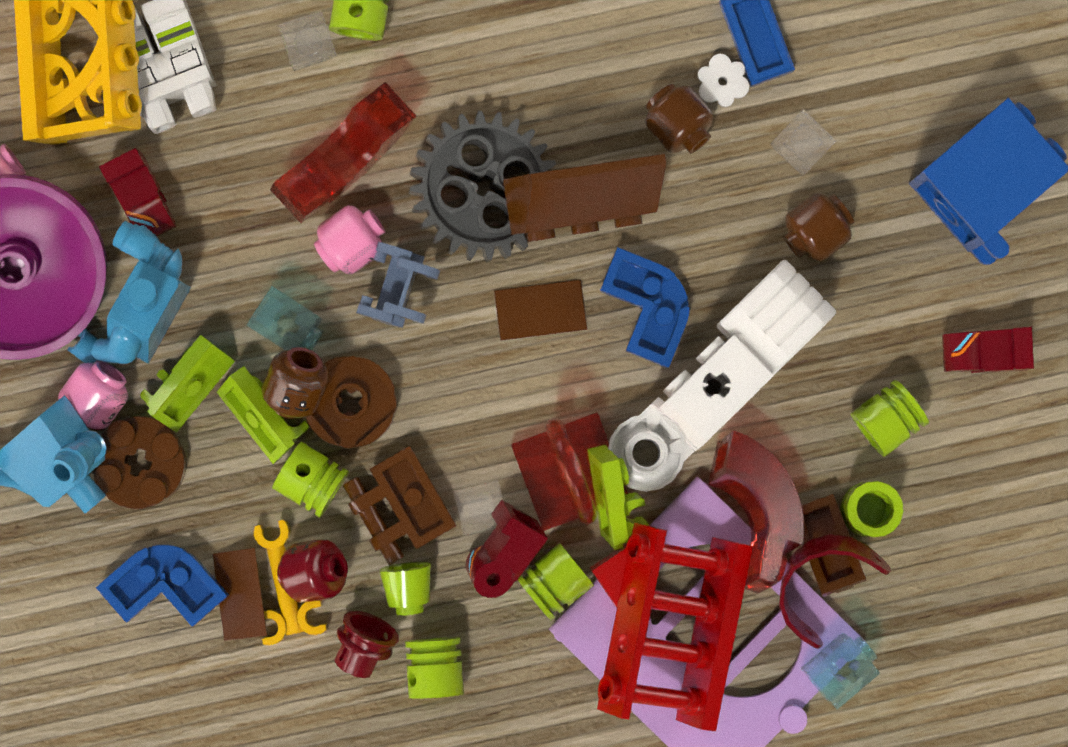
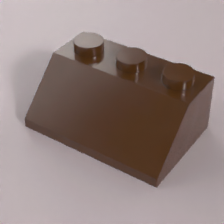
M665 154L532 173L503 179L511 235L527 233L528 242L556 238L554 228L571 226L572 235L599 231L598 222L614 219L615 228L643 224L641 215L656 213L658 210L666 168Z

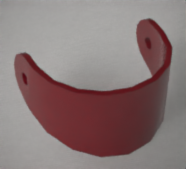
M828 534L811 539L793 552L783 568L779 607L785 623L801 640L816 649H820L823 646L821 638L796 615L788 603L785 587L794 571L811 559L835 554L857 558L885 575L891 572V568L879 554L868 545L851 536Z

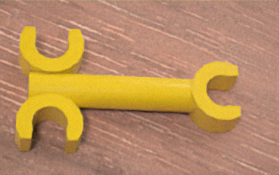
M285 519L278 521L280 535L274 541L268 540L265 537L262 525H257L254 528L255 540L260 546L267 549L280 612L271 609L264 611L265 619H272L278 625V631L274 636L262 639L263 645L269 646L279 643L287 635L301 632L318 635L328 629L327 624L314 626L307 620L308 611L312 608L323 606L322 600L305 602L299 608L297 601L288 596L278 581V564L286 550L284 544L288 541L291 532L290 526Z

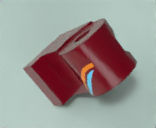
M137 148L98 166L107 183L110 184L131 224L144 225L157 237L177 227L166 204L167 200L147 160Z
M1032 327L942 335L944 372L988 373L1034 369Z
M504 500L499 502L491 514L497 524L496 528L483 545L474 548L469 553L465 563L466 571L475 590L481 596L487 598H497L505 594L548 540L538 520Z

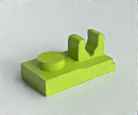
M200 335L192 346L184 352L182 358L171 370V374L165 370L158 371L156 375L163 381V384L154 395L145 389L141 392V399L149 407L147 412L177 433L235 361L204 336Z
M243 366L228 377L218 389L217 394L274 464L308 430L309 425L304 421L297 427L288 426L284 421V417L278 415L263 399V383L257 377L251 376Z
M606 445L589 448L587 450L600 534L614 550L622 549L623 544L627 543L629 536L632 535L634 523L648 525V522L643 517L626 518L633 509L646 506L645 500L636 492L624 494L623 486L629 484V475L622 458H618Z

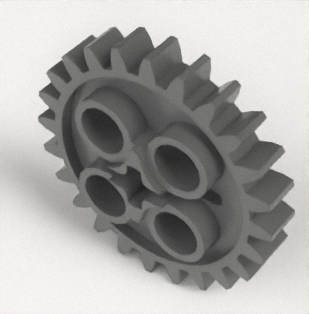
M478 111L474 124H469L467 118L460 114L457 118L458 129L454 130L446 122L441 124L442 140L432 134L427 136L426 142L432 149V152L418 149L416 157L425 164V167L411 168L410 175L421 180V183L411 186L408 191L411 195L421 196L422 201L414 205L412 211L413 213H427L428 217L423 221L420 228L425 230L433 226L436 227L438 232L433 239L434 244L441 242L445 238L451 240L448 254L452 255L461 245L466 247L467 261L472 260L477 250H482L485 261L490 262L494 249L498 248L501 255L507 259L511 256V243H514L522 251L528 247L525 233L511 235L506 199L491 191H488L484 197L476 193L478 190L476 183L463 177L453 176L447 172V167L453 166L475 182H480L483 177H487L491 180L489 188L505 196L503 170L506 167H519L525 175L551 170L556 165L555 160L542 161L540 158L548 147L547 144L544 143L535 147L530 144L535 134L534 129L527 131L522 136L517 133L519 119L516 118L507 128L502 126V114L500 112H497L492 123H486L483 112ZM470 145L479 147L485 154V163L476 167L468 165L462 158V149ZM447 186L458 187L465 195L464 205L457 208L447 206L441 198V190ZM492 206L500 208L506 216L505 226L494 229L486 225L483 220V210Z

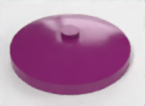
M3 174L0 175V359L21 360L36 358L52 353L67 345L88 326L100 305L105 291L108 269L107 254L101 233L95 221L73 196L60 187L36 177Z

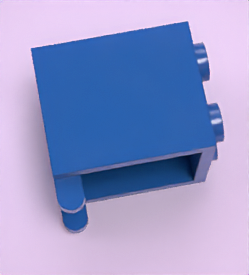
M1009 98L909 182V185L968 252H971L983 265H990L996 259L1007 256L1009 245L998 232L1068 172V165L1064 162L1067 159V155L1061 146L1052 138L1045 140L1034 127L1036 120L1032 113L1020 102L1014 104Z

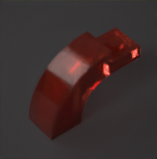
M384 82L352 107L345 120L320 146L277 179L270 188L271 192L300 223H303L326 203L329 202L331 204L372 168L409 128L416 118V114Z
M734 430L716 444L708 485L730 494L742 506L748 517L751 528L750 545L753 546L745 589L761 593L776 585L782 579L787 565V558L784 555L803 545V509L796 487L779 460L756 440Z

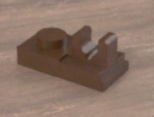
M834 494L790 510L803 545L811 539L828 534L850 536ZM829 554L809 560L822 597L835 592L846 591L854 588V585L867 581L859 559L852 556Z

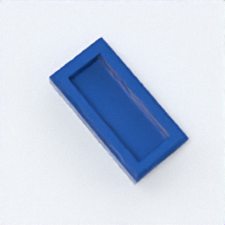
M769 0L719 1L740 61L745 67V74L750 87L794 72L793 62Z

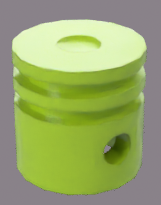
M334 0L329 30L336 34L356 39L382 40L388 6L384 3H388L389 0Z
M897 380L890 382V389L888 387L882 388L881 396L879 394L873 395L850 413L858 429L872 447L883 457H886L911 438L909 432L916 434L920 431L919 425L925 427L929 424V420L921 406Z
M300 442L282 467L272 488L298 505L304 502L306 504L305 509L308 511L315 509V515L320 518L340 490L349 471L345 468L341 471L338 470L339 464L333 462L331 465L328 464V457L307 444ZM303 472L307 474V476L301 477L298 475L299 473Z
M879 481L861 482L852 486L843 496L840 506L845 525L855 534L865 537H882L893 532L900 524L904 512L903 502L898 492L889 484Z
M560 543L534 563L537 566L534 570L530 567L525 570L528 574L527 576L523 577L521 575L518 578L519 583L550 621L556 618L553 614L554 612L562 613L564 611L562 606L565 603L570 606L594 586Z
M460 637L405 641V648H410V652L406 653V659L411 660V664H407L409 698H442L464 694L462 661L457 660V656H461V649H456V645L461 644Z

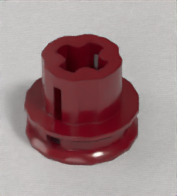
M348 611L343 616V625L337 629V637L342 644L334 662L342 671L354 677L370 678L377 662L388 660L392 656V647L399 642V635L389 623L375 615L362 611ZM385 632L388 634L387 639L384 637Z

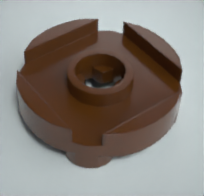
M344 356L328 360L324 365L328 369L329 382L318 410L306 417L310 427L321 439L337 446L349 449L372 444L390 428L397 410L395 387L391 378L378 364L369 359ZM344 390H347L350 394L356 391L362 394L363 398L359 401L362 409L357 414L351 410L343 414L338 407L343 402L339 395Z
M134 416L113 422L101 434L106 443L107 452L105 460L93 470L94 482L106 494L109 500L126 508L146 509L162 503L177 492L185 477L187 458L180 440L172 429L156 419ZM138 449L146 451L145 459L151 461L150 470H141L139 476H135L132 474V466L127 464V459L129 455L135 456Z

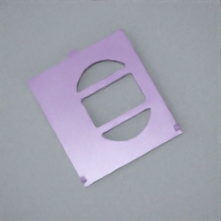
M696 477L649 525L667 530L664 544L690 548L711 544L712 537L753 546L749 567L780 596L782 572L786 563L699 477ZM660 563L659 571L665 565V563ZM794 571L785 587L788 603L796 615L821 638L823 646L820 649H816L801 640L799 653L793 667L777 685L765 692L741 697L723 694L716 732L700 730L675 720L677 709L632 703L631 711L668 747H765L782 729L790 734H796L804 730L807 725V715L802 708L850 660L866 641ZM704 576L685 594L686 596L700 597ZM596 579L593 583L594 586L579 597L555 621L549 630L554 634L557 641L562 642L601 680L604 676L617 609ZM781 610L730 660L725 688L786 626ZM668 612L657 624H652L651 618H649L646 637L666 640V635L686 615ZM642 656L636 684L681 690L687 663Z

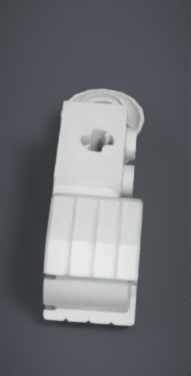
M782 260L717 324V328L728 340L724 342L718 336L696 358L701 366L692 375L686 370L681 372L663 390L669 397L665 402L658 397L639 416L631 417L617 427L610 438L608 448L618 458H622L626 464L629 475V484L626 486L631 489L647 492L661 489L671 483L682 469L683 462L693 452L702 447L836 314V310L826 300H823L822 295L814 287H810V283L800 273H796V269L787 260ZM716 379L721 383V387L718 389L720 392L710 395L705 389L708 386L707 381ZM640 440L652 441L658 448V459L650 467L640 466L633 458V447Z

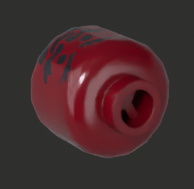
M317 539L299 542L288 547L283 553L277 569L278 581L288 596L297 602L332 599L342 591L346 583L348 564L342 551L330 540Z

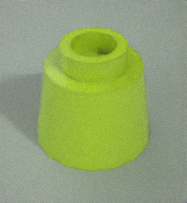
M408 562L380 568L379 571L388 606L396 608V615H414L424 612L423 604L430 601L431 563Z

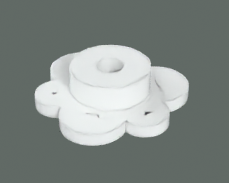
M724 54L714 55L709 61V67L704 66L698 72V79L702 82L699 88L700 98L707 103L718 101V104L722 107L731 106L734 98H743L749 91V82L743 77L745 73L744 65L738 61L731 63L730 58ZM724 79L726 85H720L718 80Z

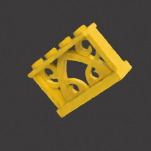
M14 0L23 141L55 145L67 143L68 140L141 129L140 113L142 102L138 86L137 66L139 56L135 42L134 20L136 11L133 0ZM76 10L89 22L99 37L88 62L80 73L68 58L61 55L60 39L70 29ZM62 69L64 70L68 80L66 78H63ZM87 96L96 103L104 104L103 116L98 117L92 113L86 100ZM76 107L82 121L66 123L65 113Z

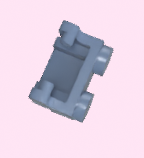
M378 242L377 252L373 260L385 263L387 255L392 258L376 309L371 307L373 298L362 295L356 313L398 328H403L405 318L424 324L427 315L406 308L408 298L417 273L438 280L440 270L424 265V256Z

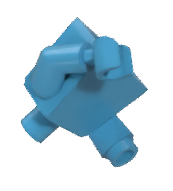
M124 221L116 232L112 245L139 261L107 316V339H98L84 329L78 335L81 338L74 347L67 349L84 363H94L98 360L128 364L135 360V358H138L149 364L191 289L190 286L179 280L182 272V255L179 249L173 252L172 249L161 243L159 238L146 226L133 225Z
M64 395L0 450V486L15 488L26 493L43 507H50L67 493L85 514L106 496L88 475L105 460L107 452L106 443L100 434L89 431L71 402Z

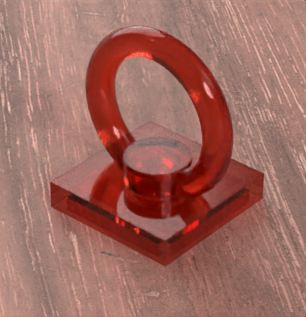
M598 412L567 424H563L559 418H550L546 422L545 432L511 444L533 506L544 531L578 518L583 524L590 525L597 518V508L587 449L602 445L609 447V441ZM623 486L624 494H628L626 487Z

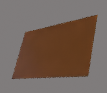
M581 280L494 291L501 341L587 330Z
M255 548L212 554L216 580L229 594L219 604L224 641L267 636Z

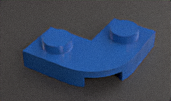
M617 247L600 292L642 308L626 352L669 368L689 317L690 307L686 291L682 283L675 276L676 274L667 267Z
M156 545L138 551L96 587L126 623L130 622L163 593L193 627L229 596L193 554L173 545Z

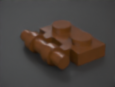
M411 446L370 468L378 483V486L367 492L359 477L342 485L351 500L348 506L354 516L360 515L372 536L369 542L375 552L381 551L388 565L405 557L396 542L400 537L407 534L414 547L418 549L457 526ZM387 498L400 521L389 528L375 506L376 503Z

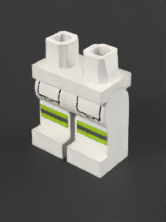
M153 0L140 5L160 51L157 53L144 20L135 8V42L139 56L137 66L138 86L142 102L140 116L144 118L152 132L158 134L177 125L169 105L183 99L186 100L191 115L194 118L216 111L212 88L217 85L211 73L186 0Z

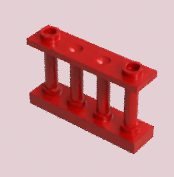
M634 523L632 535L626 546L627 561L604 676L598 685L599 701L597 709L615 717L629 720L632 703L677 709L675 720L700 730L716 732L753 546L712 537L709 551L664 544L667 530ZM660 563L705 570L700 597L656 591ZM651 609L696 616L691 643L687 644L646 637ZM642 656L687 663L682 689L675 690L636 684Z

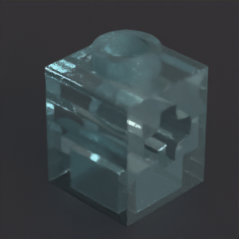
M271 286L247 323V326L284 350L296 347L313 350L323 334V330L318 328L323 319L273 286ZM294 313L297 314L295 323L300 326L296 334L288 331L284 336H281L283 327L278 324L279 319L282 316L291 318Z
M841 633L800 668L827 702L837 710L880 674L872 664L878 657L871 647L860 636L853 641L850 636ZM840 658L847 662L851 661L848 665L851 673L847 677L836 674L839 671L836 662Z

